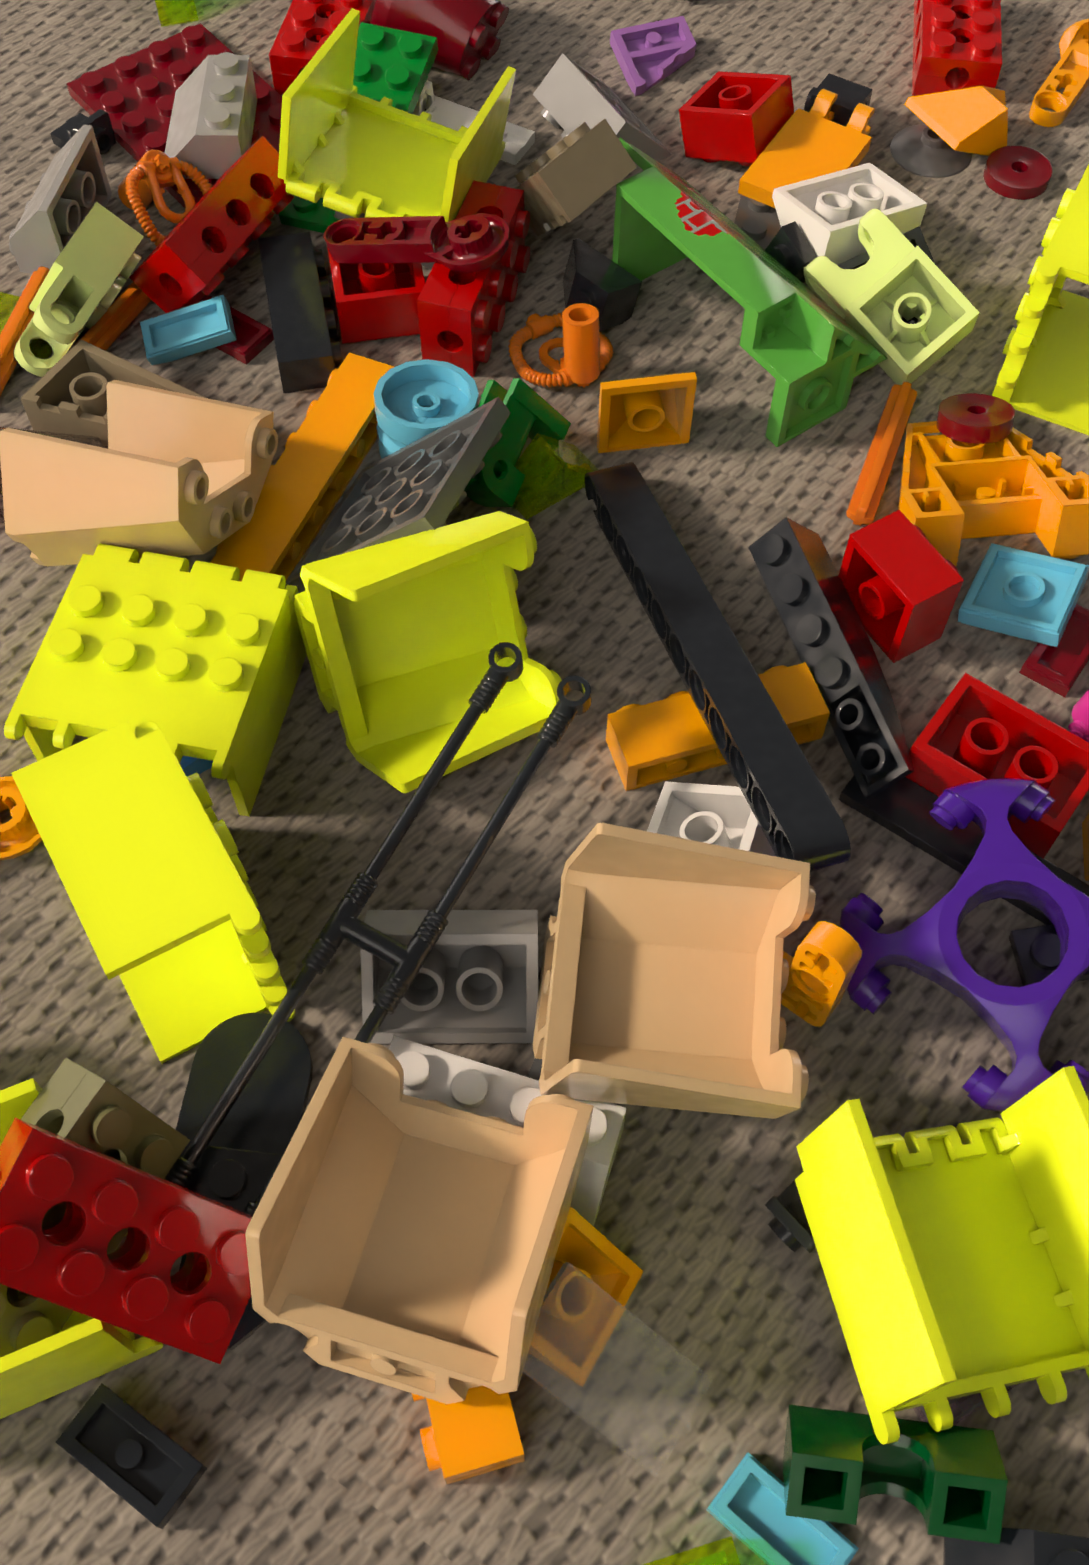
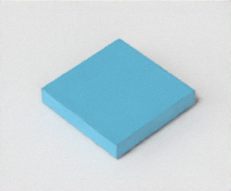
M991 543L959 609L958 622L1058 647L1088 578L1089 565Z

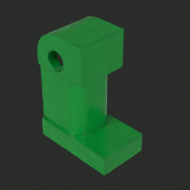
M513 378L508 391L495 380H488L478 405L480 407L499 397L511 412L500 430L502 434L501 439L494 447L487 451L482 459L485 466L469 481L464 489L470 499L485 507L513 506L525 478V475L515 466L528 437L532 441L564 440L571 425L567 419L520 378Z

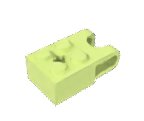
M97 201L53 263L29 306V309L34 312L33 318L20 336L13 353L20 366L33 375L43 377L69 351L85 326L90 329L107 312L126 283V279L129 278L142 258L134 251L144 236ZM40 338L47 341L52 347V356L48 359L35 357L29 346L33 339Z
M871 209L860 218L858 227L859 241L870 256L868 262L857 269H842L828 257L819 256L804 267L805 281L814 294L888 358L878 365L896 384L902 385L903 382L912 383L972 332L980 312L919 246L915 248L880 210ZM902 316L906 320H911L915 317L918 319V322L916 324L905 323L902 320Z

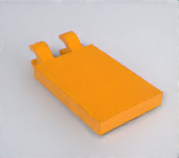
M822 89L818 93L810 112L798 108L744 173L739 181L738 193L775 208L772 198L774 188L858 166L869 152L872 137L868 136L871 127L867 123L874 114L875 108L859 103L845 127L832 122L835 113L830 111V109L837 100L838 94Z

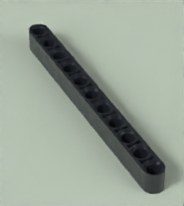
M633 462L586 473L584 477L586 496L588 500L593 499L597 510L593 512L598 524L776 857L810 863V872L849 861L851 856L850 841L841 817L636 465Z

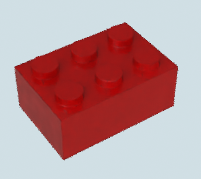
M967 673L963 675L909 751L914 772L906 776V778L937 796H940L947 788L980 780L1004 778L1036 780L1055 799L1052 807L1039 822L1031 818L1024 824L1014 815L1008 821L1012 831L1027 849L1043 859L1089 790V742Z

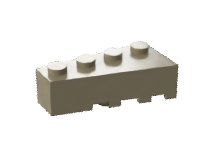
M603 119L591 129L584 122L516 174L515 178L519 184L514 188L524 190V210L530 211V227L539 236L550 229L553 230L559 225L562 226L566 222L569 223L637 166L606 119Z
M80 340L20 399L34 433L108 449L106 389L108 382L119 380L203 398L206 397L84 340Z

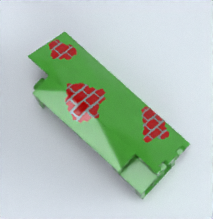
M620 137V142L632 160L644 171L616 184L612 261L642 281L688 257L745 309L739 345L776 379L765 437L776 447L845 409L854 377L888 358L686 180Z

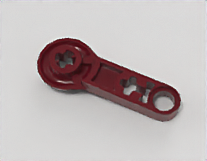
M487 213L466 215L445 222L444 216L367 217L338 220L328 226L323 237L332 259L337 263L438 262L454 272L473 273L491 267L503 257L509 246L510 229L503 218Z

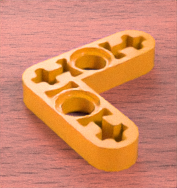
M818 921L798 946L794 958L783 951V959H786L789 965V977L786 988L781 994V1004L812 1026L821 1027L824 1025L841 1002L862 957V950L856 940L839 926L826 921Z

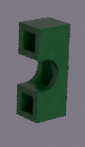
M789 1404L783 1454L786 1516L856 1525L859 1500L868 1495L885 1494L901 1498L915 1506L924 1517L927 1535L1000 1544L1008 1479L993 1430L953 1425L951 1429L936 1432L932 1429L929 1422L896 1418L900 1429V1438L897 1442L883 1445L875 1435L868 1414Z

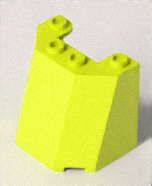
M497 511L442 526L435 530L420 532L303 565L301 568L300 577L305 591L295 595L293 605L319 699L328 714L338 710L346 737V745L355 759L401 793H408L418 788L468 710L470 697L490 667L488 655L495 645L502 642L515 644L522 653L523 672L516 680L506 682L491 708H489V711L481 714L443 776L539 732L558 702L557 687L562 680L554 670H549L546 666L528 657L525 642L528 631L525 620L519 612L515 592L518 589V580L513 569L522 571L531 567L534 562V553L537 551L536 537L529 526V521ZM505 657L500 659L497 665L509 667L515 660Z

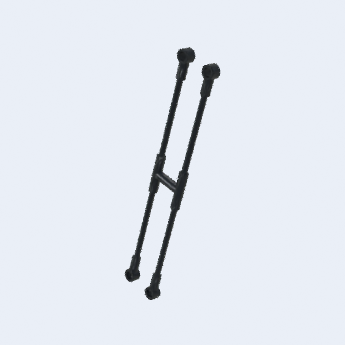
M502 642L490 650L488 655L490 667L470 697L468 710L364 873L359 872L344 897L340 900L319 933L318 938H316L315 943L312 944V948L309 949L302 960L304 967L183 1157H179L164 1178L165 1180L187 1189L191 1179H193L198 1171L195 1165L316 974L321 975L324 972L330 959L333 958L344 939L394 966L389 977L373 1000L375 1007L354 1039L364 1043L372 1041L388 1014L392 1015L395 1012L404 994L430 955L433 947L448 925L446 918L550 748H555L574 717L585 713L590 708L592 703L591 688L586 679L574 675L564 678L557 687L558 702L538 732L537 738L539 740L436 908L434 911L429 910L427 912V915L406 946L357 918L377 888L378 883L376 880L481 714L489 711V708H491L506 682L516 680L523 672L522 653L515 644ZM505 657L515 660L509 667L497 665L498 661ZM574 690L581 691L584 694L577 701H570L565 698L568 692ZM279 1163L255 1202L249 1201L243 1213L251 1216L254 1215Z

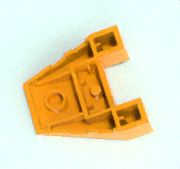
M937 421L907 424L898 510L913 525L918 526L924 532L926 539L945 559L957 566L961 539L1029 533L1037 535L1052 557L1074 559L1079 555H1089L1088 474L1079 471L1076 472V475H1072L1061 468V457L1053 452L1046 453V457L1032 449L1033 439L1014 427L1011 434L1001 441L973 444L956 441L943 434L924 436L923 434L940 433L936 426Z

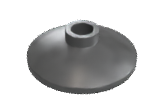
M926 124L913 125L902 129L893 137L890 145L892 157L902 168L923 177L942 178L955 175L966 168L971 158V153L952 149Z

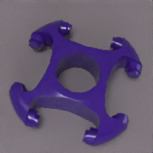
M1014 778L987 779L964 783L943 791L933 803L934 808L929 812L930 815L948 830H953L955 826L965 829L973 821L979 825L984 837L972 861L954 888L927 913L905 929L892 934L877 933L885 923L879 916L883 909L862 892L857 898L853 897L841 910L840 928L849 933L862 950V957L850 980L847 991L850 1000L855 1002L864 1011L868 1009L872 1014H875L890 997L892 992L886 987L891 980L880 972V969L896 965L912 970L961 998L989 1026L1008 1050L1012 1060L1011 1073L1008 1076L994 1064L989 1070L980 1065L962 1088L969 1093L967 1096L979 1105L981 1109L998 1112L1005 1111L1063 1067L1074 1066L1086 1095L1089 1093V1072L1078 1063L1069 1060L1064 1064L1056 1060L1047 1070L1043 1067L1038 1055L1040 1039L1054 1009L1065 992L1089 971V896L1062 881L1027 849L1011 829L1008 819L1012 815L1024 824L1031 818L1039 822L1054 804L1055 799L1049 795L1050 792L1039 785L1036 780ZM998 898L1019 899L1039 908L1054 924L1061 943L1060 963L1057 969L1041 982L1022 987L997 985L978 975L963 958L957 940V930L965 915L979 904Z

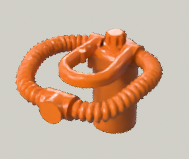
M152 149L142 156L119 184L118 195L122 203L134 211L136 219L139 220V224H142L141 228L144 229V233L147 234L150 241L155 246H158L166 236L157 231L155 225L152 224L146 207L154 201L155 207L166 220L178 224L195 205L194 197L183 175L189 176V179H192L193 182L195 181L202 195L212 187V184L192 164H188V162L183 160L179 161L177 157L170 158L164 152ZM176 184L177 192L181 194L185 201L186 208L184 213H175L167 207L163 198L165 193L164 187Z
M586 303L570 305L564 309L562 314L540 316L535 313L527 318L526 326L514 333L508 345L509 356L518 374L526 381H529V383L537 384L538 386L542 385V387H556L557 385L562 386V384L568 387L577 384L578 387L582 386L585 388L598 379L600 372L605 369L614 353L610 340L605 334L599 332V311L596 307ZM563 326L562 338L550 339L539 348V360L553 374H544L532 369L524 359L522 353L523 344L528 339L532 338L534 340L552 332L555 327ZM564 347V357L560 358V364L559 360H554L548 355L552 349Z

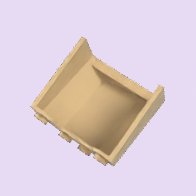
M119 380L110 381L106 385L108 449L12 428L0 431V463L5 533L13 541L23 543L31 551L30 558L38 565L46 567L78 564L83 554L93 555L100 543L136 549L139 553V559H141L145 551L176 557L207 553L251 521L278 446V435L276 430L273 429L274 412Z
M597 823L565 862L561 876L557 916L550 915L545 932L533 1038L534 1058L542 1059L539 1079L540 1094H563L578 1100L777 1119L801 1109V1102L804 1100L808 1090V1069L805 1065L801 1064L799 1054L795 1050L783 1048L786 1039V1021L783 1017H780L781 994L786 988L789 977L788 961L783 959L784 938L794 932L802 921L810 919L815 906V889L812 885H809L810 863L607 823Z
M342 1037L246 1229L245 1237L253 1310L269 1323L285 1324L301 1332L308 1338L303 1351L320 1365L441 1403L452 1404L465 1401L468 1389L478 1386H485L498 1394L517 1391L588 1146L594 1105L575 1101L563 1094L538 1096L527 1107L524 1128L509 1124L498 1117H484L451 1108L437 1100H423L403 1094L404 1071L400 1062L388 1048L377 1043H364Z

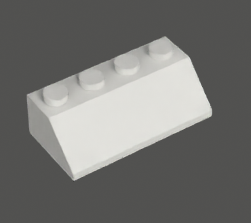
M393 1036L389 1050L402 1065L404 1071L403 1094L423 1100H437L451 1108L484 1117H498L509 1124L523 1128L525 1113L529 1103L534 1098L542 1096L540 1094L539 1081L396 1036ZM574 1099L575 1101L594 1105L588 1146L570 1206L594 1226L624 1128L627 1108L608 1102Z

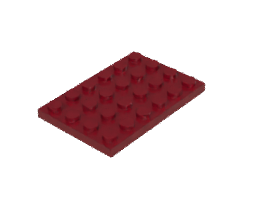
M200 23L195 26H188L182 32L162 41H155L148 47L129 56L119 57L115 62L98 70L86 72L80 78L66 85L69 95L90 115L99 109L109 114L116 141L138 162L149 150L165 152L176 90L208 55L233 52ZM253 71L257 106L251 146L260 137L264 136L279 153L282 96ZM185 179L196 204L203 197L198 185L195 184V181ZM209 179V183L213 186L218 179ZM176 184L170 187H164L184 208H186L185 201L183 200L181 194L177 192L178 188Z

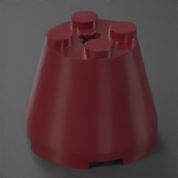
M376 0L371 24L437 37L439 50L432 67L461 76L469 81L477 73L481 63L480 59L483 57L489 60L498 51L501 39L496 36L499 28L504 24L508 16L509 7L500 0Z

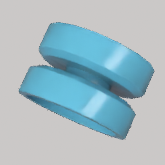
M429 359L405 362L387 371L378 380L373 393L375 414L378 422L376 426L377 441L381 458L387 457L477 409L479 405V392L475 380L458 366L445 361Z

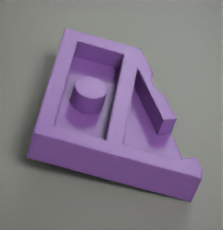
M684 16L612 30L610 36L612 50L635 96L641 95L692 59L697 45Z

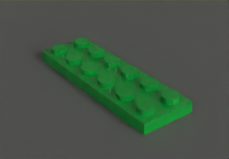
M361 22L358 29L353 85L358 87L357 94L378 102L383 97L393 100L392 107L413 114L439 50L437 37ZM295 196L279 213L281 224L324 233L328 226L340 219L334 217L335 210L323 206L324 198H320L317 203H313Z

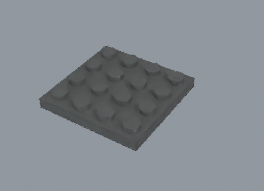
M497 397L362 469L287 578L286 586L287 584L297 586L299 593L305 591L300 573L302 566L308 563L448 525L446 522L447 517L467 496L464 490L467 484L485 466L482 459L487 451L494 447L502 437L500 430L511 413L502 400Z

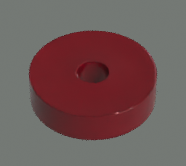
M1005 146L996 149L989 155L983 177L988 187L997 194L1011 199L1025 200L1035 198L1046 191L1053 169L1050 161L1034 149L1024 146Z
M976 393L953 395L940 403L936 426L943 435L956 441L973 444L994 443L1007 438L1011 434L1015 409L1007 401L991 395Z

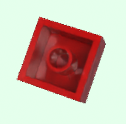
M718 71L679 109L685 156L703 159L707 163L722 160L738 162L742 166L752 165L794 114L791 75Z
M328 249L342 344L420 334L417 299L425 284L421 263H337L332 259Z
M900 510L851 533L839 571V577L852 600L865 631L893 663L941 638L964 581L955 565L945 559L926 539L924 532L918 526L913 525Z

